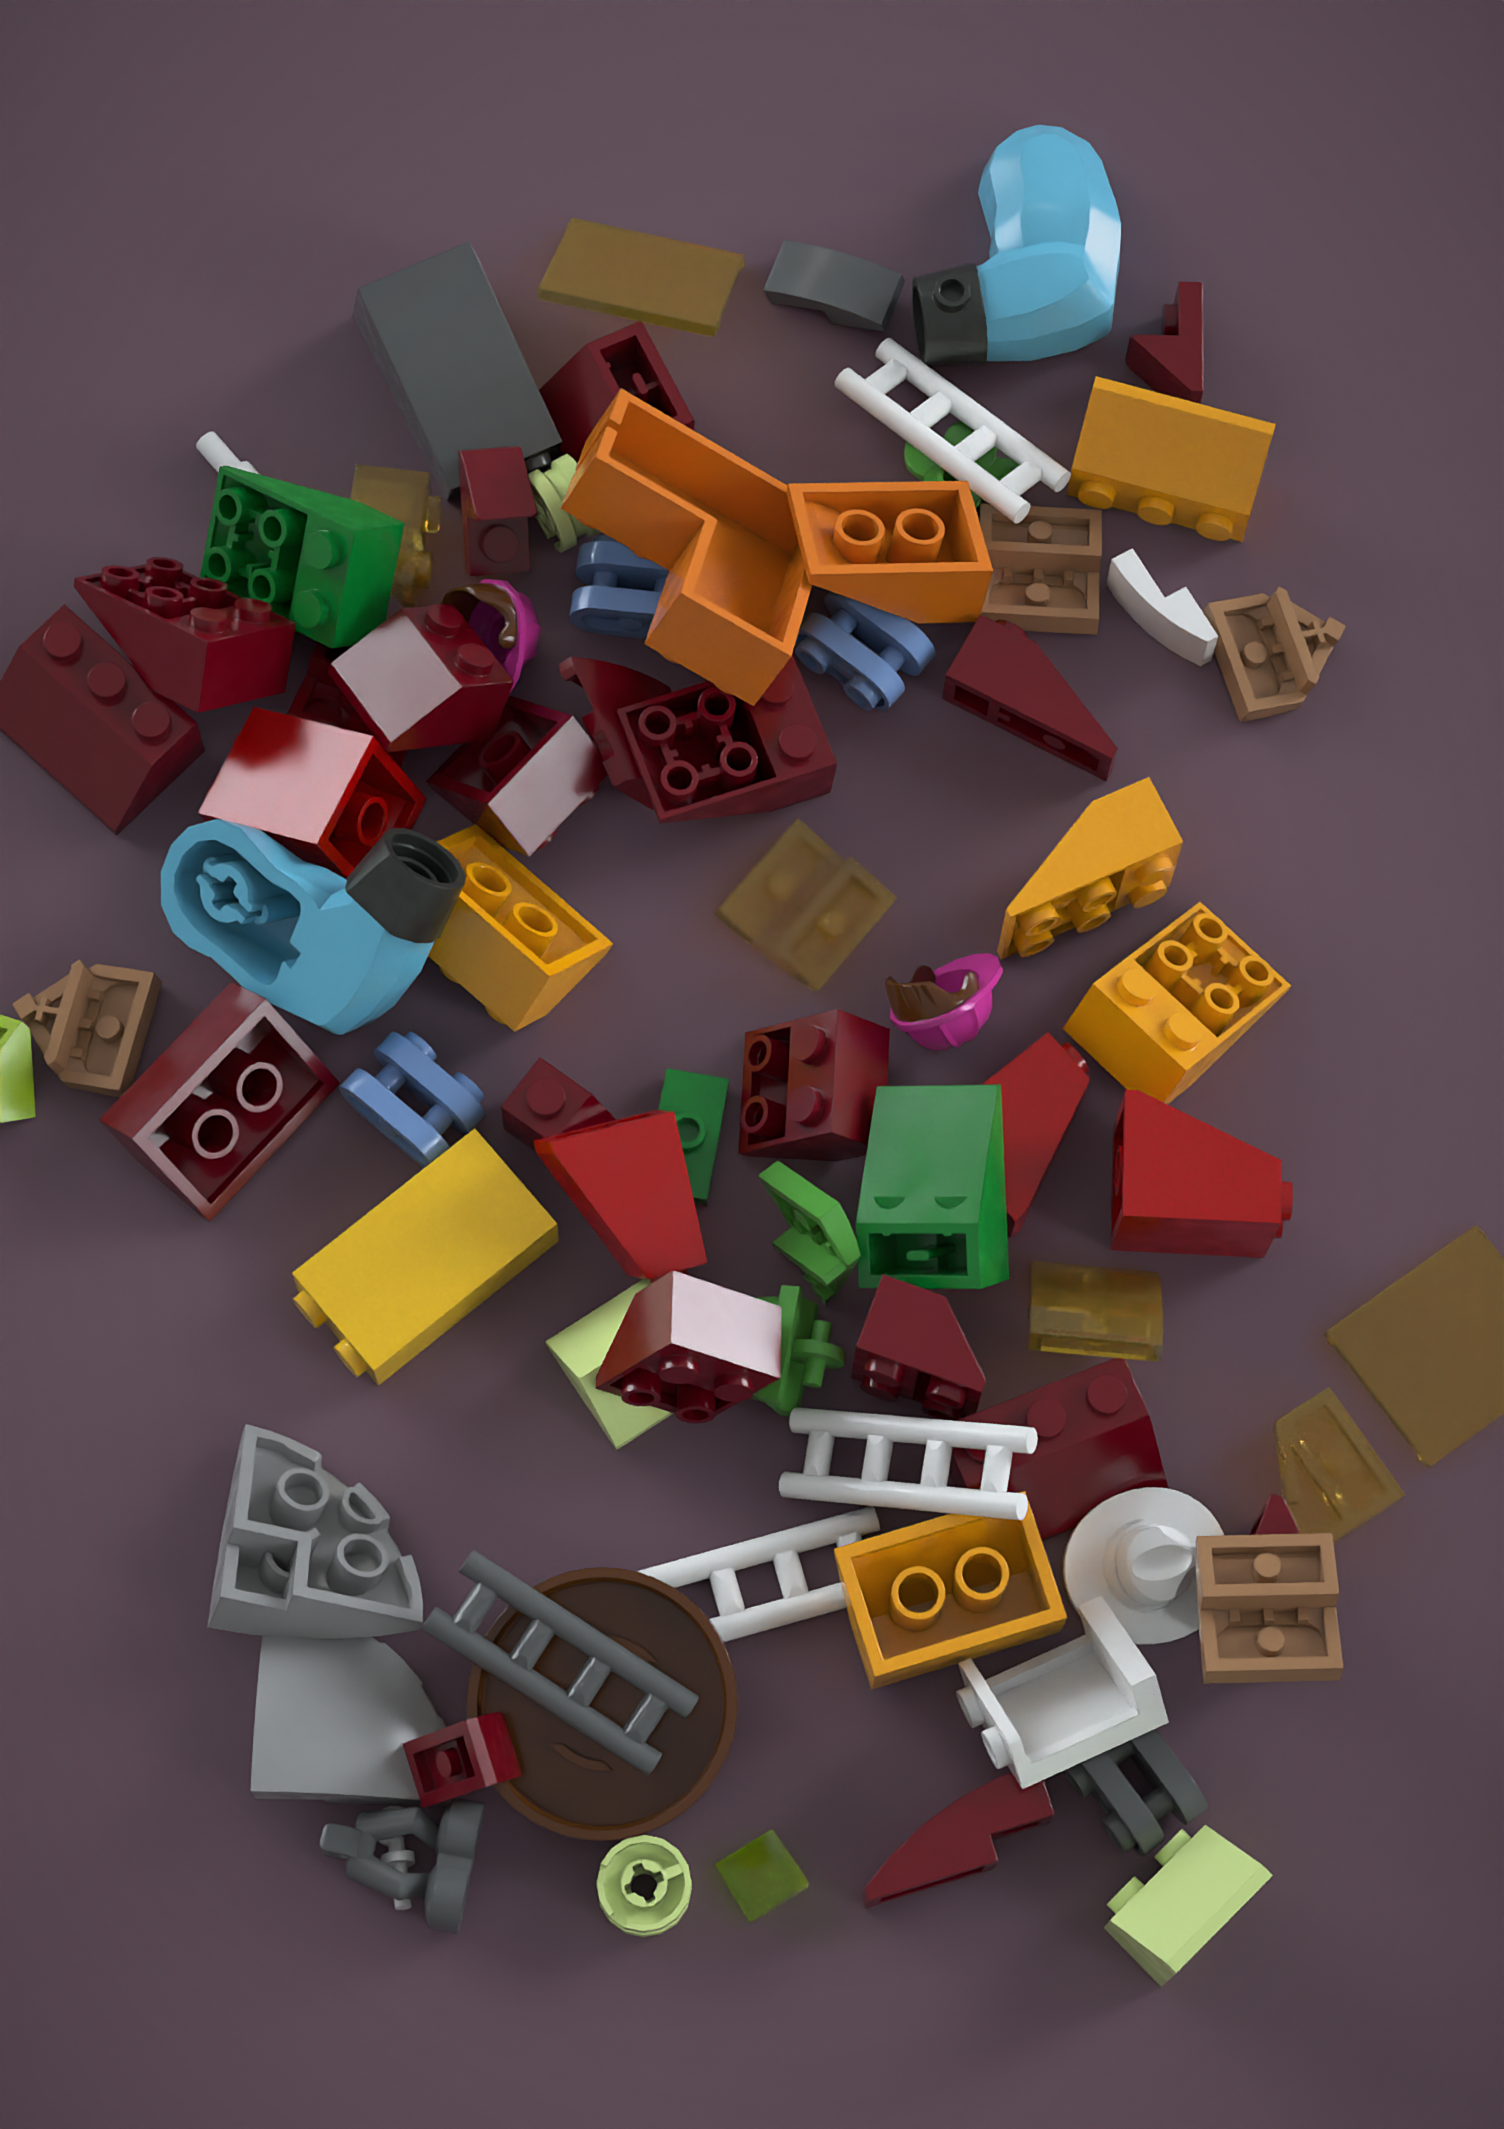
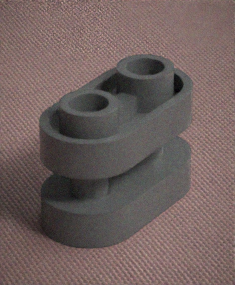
M1156 1729L1063 1771L1067 1780L1082 1798L1092 1793L1107 1816L1100 1820L1110 1839L1122 1853H1126L1133 1848L1140 1856L1144 1857L1163 1843L1165 1836L1157 1821L1170 1811L1182 1824L1188 1825L1209 1809L1201 1790ZM1131 1757L1154 1789L1142 1799L1117 1767V1765Z

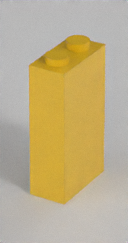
M474 1128L292 1272L297 1290L300 1292L292 1299L313 1327L317 1329L326 1323L337 1336L340 1342L333 1349L346 1367L357 1378L366 1371L379 1386L559 1241L558 1225Z

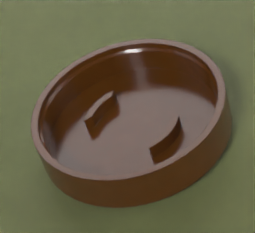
M609 1567L584 1568L556 1575L533 1586L532 1588L697 1694L699 1699L686 1719L667 1708L646 1741L647 1744L662 1753L654 1770L649 1776H646L473 1663L468 1683L467 1717L470 1719L499 1711L502 1712L521 1769L520 1777L493 1786L513 1808L532 1822L550 1831L573 1838L597 1841L619 1840L644 1834L671 1822L693 1806L711 1787L729 1756L735 1738L739 1711L738 1684L735 1668L722 1636L701 1608L674 1587L640 1572ZM509 1605L495 1620L484 1638L510 1654L532 1619ZM554 1635L534 1665L533 1670L567 1691L588 1656ZM610 1672L589 1706L616 1724L624 1727L645 1693L615 1673Z

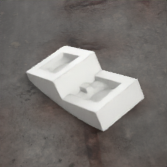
M1133 548L1111 559L1106 586L1131 618L1149 635L1182 658L1199 666L1210 662L1218 635L1187 587L1164 597Z

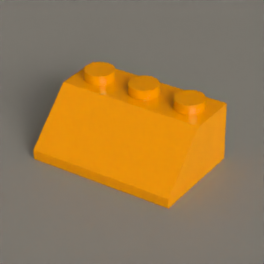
M1096 376L1074 456L1066 495L1077 497L1083 504L1092 508L1109 509L1114 507L1136 513L1142 520L1151 524L1167 525L1173 523L1196 529L1200 535L1211 540L1225 541L1233 539L1242 542L1276 424Z
M475 824L437 841L459 861L466 879L440 938L434 941L428 956L439 965L441 972L448 979L462 985L479 1000L493 1019L507 1025L516 1032L546 1016L608 953L613 943Z
M1028 1498L1027 1513L1023 1520L950 1513L834 1549L851 1628L871 1690L955 1665L968 1658H978L1061 1632L1067 1615Z

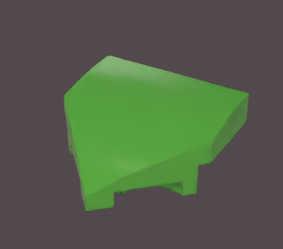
M777 1160L758 1175L785 1222L790 1226L786 1232L772 1242V1245L779 1253L801 1268L804 1273V1279L812 1286L811 1291L825 1306L838 1294L860 1259L861 1254L858 1243L840 1203Z

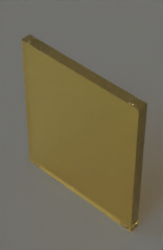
M572 217L566 226L564 236L542 282L537 286V299L714 337L720 329V321L740 271L745 266V255Z
M1477 1224L1324 1334L1328 1339V1343L1340 1354L1418 1455L1419 1461L1424 1463L1428 1469L1504 1414V1259L1488 1240L1486 1233Z

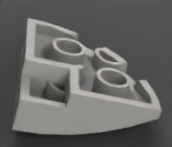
M245 1424L225 1513L212 1590L208 1628L249 1635L310 1639L373 1637L417 1631L423 1623V1599L420 1579L412 1555L401 1556L397 1545L388 1532L389 1514L361 1483H357L354 1487H347L334 1475L322 1468V1455L319 1452L278 1433Z
M262 1636L250 1791L255 1799L323 1800L325 1804L421 1805L402 1743L446 1727L445 1723L438 1716L433 1703L422 1687L423 1683L419 1677L384 1642L381 1643L373 1637L310 1639ZM453 1799L435 1805L448 1806Z

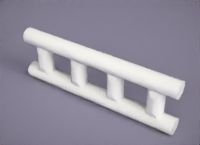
M891 338L885 339L876 350V357L885 364L866 379L862 378L851 368H846L835 380V387L958 481H968L970 490L1015 524L1021 522L1030 510V503L1020 497L1024 492L1039 481H1042L1055 492H1059L1070 480L1071 473ZM905 379L930 397L910 413L885 395ZM949 413L974 430L973 433L956 446L951 445L930 429V427ZM993 447L998 448L1019 464L1017 468L1000 481L975 463L976 460Z
M795 1407L791 1411L789 1417L791 1431L793 1433L809 1434L803 1473L784 1472L780 1477L779 1492L782 1497L1023 1520L1026 1516L1028 1508L1026 1495L1023 1493L1007 1492L1013 1452L1032 1454L1036 1449L1038 1437L1034 1427ZM835 1437L867 1439L861 1478L829 1475ZM893 1442L926 1445L920 1484L887 1481ZM953 1447L986 1450L980 1489L947 1486Z
M869 1506L636 1572L654 1577L674 1588L709 1578L720 1615L710 1620L722 1636L723 1641L727 1642L847 1608L841 1582L811 1591L808 1590L798 1553L836 1543L838 1548L862 1540V1535L880 1531V1526L874 1506ZM773 1561L783 1598L745 1609L735 1571Z

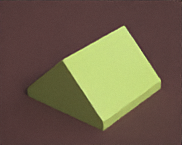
M642 1279L545 1341L546 1346L616 1450L674 1414L652 1406L629 1405L622 1401L621 1396L595 1389L596 1375L635 1294L651 1284L650 1279Z

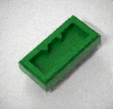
M666 1068L659 1110L674 1111L694 1203L707 1206L729 1089V1079Z

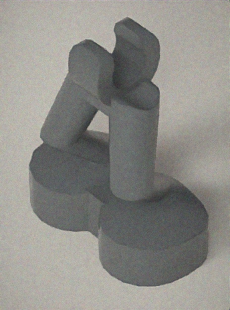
M457 1797L453 1798L444 1811L439 1826L419 1807L362 1811L358 1814L355 1828L332 1823L326 1824L322 1829L320 1847L325 1856L348 1861L346 1867L348 1880L372 1888L398 1901L425 1896L424 1913L428 1928L458 1935L477 1851L485 1803ZM414 1834L435 1851L437 1857L436 1866L430 1873L404 1874L374 1856L376 1841Z

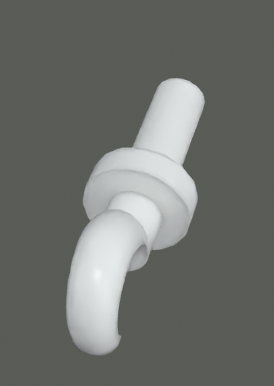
M389 1806L384 1808L383 1810L401 1809L403 1807ZM400 1836L379 1841L381 1844L388 1846L389 1851L381 1856V1861L404 1874L408 1873L407 1868L415 1864L413 1851L405 1850L404 1837ZM394 1899L396 1910H406L412 1907L411 1899L399 1901Z

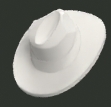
M1146 1487L1114 1495L1091 1509L1079 1521L1070 1535L1064 1552L1062 1571L1068 1598L1075 1611L1080 1615L1078 1605L1102 1595L1135 1644H1158L1183 1638L1199 1629L1196 1537L1222 1536L1224 1533L1217 1520L1205 1506L1182 1492L1167 1488Z

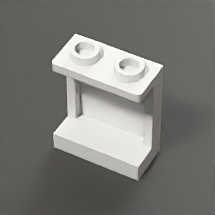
M1102 1595L1078 1605L1085 1635L986 1680H984L971 1658L958 1663L965 1687L957 1690L956 1695L968 1723L972 1728L983 1725L985 1730L981 1732V1736L993 1764L997 1769L1008 1766L1022 1789L1169 1723L1156 1674Z

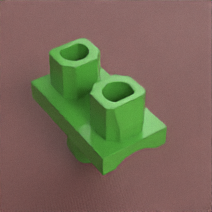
M781 1285L779 1297L757 1298L781 1306L780 1379L754 1393L750 1399L764 1402L780 1416L790 1417L791 1411L795 1407H801L804 1386L820 1388L824 1369L842 1368L847 1354L841 1347L830 1344L833 1324L817 1320L820 1306L816 1302L802 1296L803 1289L800 1286Z

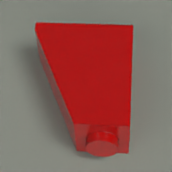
M1049 1032L982 1084H1001L1007 1236L1009 1238L1020 1231L1079 1111L1090 1082V1078L1086 1075L1089 1072L1088 1066L1080 1053L1067 1042L1060 1045Z
M652 1110L533 1140L537 1155L627 1276L650 1279L652 1284L673 1270L689 1275L687 1269L708 1264L674 1111Z

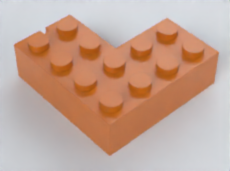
M621 388L585 442L575 469L576 472L571 479L561 509L573 515L584 526L601 531L627 546L638 557L651 560L669 571L644 644L658 651L668 661L681 664L714 683L721 691L735 695L755 706L792 656L812 588V584L808 583L786 494L788 485Z

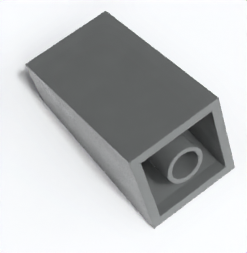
M470 241L358 288L352 317L446 501L461 495L458 450L520 446L528 474L537 469L543 471L551 466V456L557 454L562 440Z

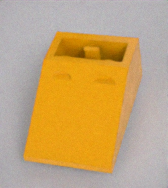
M1150 777L1105 795L1089 804L1006 908L997 949L1001 960L1016 953H1019L1020 957L1023 958L1035 955L1048 948L1054 942V936L1073 928L1078 933L1090 931L1105 923L1111 917L1110 912L1130 903H1132L1134 908L1145 907L1159 900L1167 893V887L1170 886L1183 840Z
M1198 902L1095 981L1062 1029L1127 1090H1139L1161 1102L1169 1104L1218 1060L1289 990L1291 985L1229 929L1222 920L1216 917L1201 902Z

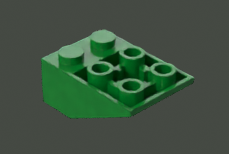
M220 466L200 577L222 581L227 585V591L242 598L257 599L270 604L272 612L296 623L295 631L332 649L354 645L386 621L405 523L359 501L234 467Z
M1001 1084L877 1087L856 1218V1239L861 1254L858 1260L859 1288H878L883 1274L923 1289H982L1009 1279Z

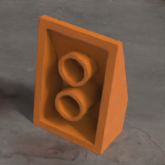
M968 481L788 484L786 494L808 583L919 624L977 621L983 608L993 568Z

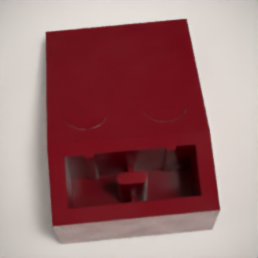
M151 557L147 559L146 564L133 567L105 566L102 568L101 573L74 578L73 587L154 692L197 713L286 692L296 623L272 612L270 604L261 600L242 598L227 591V585L224 582L212 578H199L183 570L184 566L181 562L166 557Z
M793 654L755 706L735 695L721 691L714 683L706 681L616 710L620 725L660 824L771 812L831 792L837 761Z

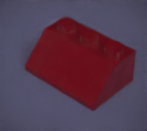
M65 604L18 647L0 681V731L116 836L205 752L197 722L175 702L154 692L128 660Z
M230 982L99 1121L137 1162L203 1219L210 1222L335 1090L340 1082L266 998Z
M1124 1355L956 1420L1034 1427L1036 1429L1038 1439L1035 1451L1032 1454L1013 1452L1007 1492H1026L1042 1542L1075 1529L1079 1521L1091 1509L1114 1495L1146 1487L1169 1489L1150 1414ZM953 1447L949 1475L954 1487L980 1489L986 1450Z

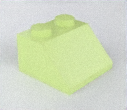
M1204 1825L1192 1838L1181 1829L1155 1855L1154 1858L1163 1867L1147 1884L1144 1885L1134 1876L1107 1904L1116 1915L1105 1925L1104 1929L1161 1987L1273 1876L1262 1864L1207 1825Z

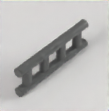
M473 1549L458 1571L475 1582L453 1617L436 1606L421 1629L646 1776H649L659 1762L662 1753L647 1744V1739L667 1708L686 1719L696 1705L699 1696ZM497 1598L532 1619L510 1654L476 1632ZM554 1635L588 1656L567 1691L533 1670L534 1665ZM610 1672L615 1673L645 1693L624 1727H621L589 1706Z

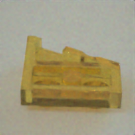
M1330 1387L1321 1391L1274 1423L1273 1434L1283 1498L1301 1534L1332 1533L1333 1544H1335L1402 1500L1405 1496V1493Z

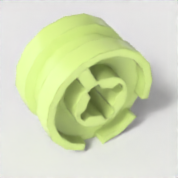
M568 454L552 461L550 470L542 473L537 469L528 474L537 510L535 518L548 539L555 535L559 538L560 541L554 543V547L560 553L577 545V537L586 534L591 538L601 532L584 526L573 515L561 509L577 466L576 461Z
M648 1835L626 1838L612 1847L601 1862L596 1882L600 1907L609 1922L624 1933L639 1937L659 1935L675 1926L688 1909L692 1891L689 1865L680 1851L666 1840ZM638 1875H651L657 1882V1888L653 1893L654 1897L650 1900H645L643 1896H638L631 1891L632 1881Z

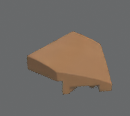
M1280 586L1271 597L1260 593L1210 602L1202 611L1218 635L1214 653L1240 723L1298 709L1304 702L1307 694L1316 685L1323 666L1346 627L1330 616L1326 621H1323L1294 604L1289 599L1288 591Z
M79 959L71 965L70 973L35 997L28 993L12 1005L21 1020L30 1028L31 1034L44 1054L43 1058L47 1065L67 1087L120 1098L133 1084L162 981L154 972L95 964L88 968Z

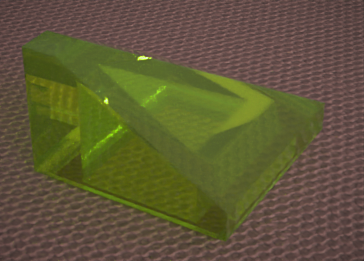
M773 1829L715 1864L750 1923L808 1888V1880Z

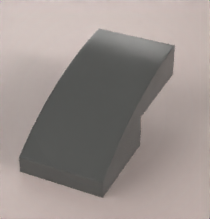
M784 240L764 287V292L771 304L822 310L826 313L831 324L885 331L905 280L900 273L847 253Z

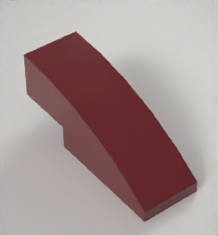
M1011 1772L995 1778L947 1806L924 1823L893 1852L868 1882L862 1893L865 1908L994 1869L999 1861L993 1844L994 1840L1049 1824L1055 1815L1044 1780L1022 1789Z

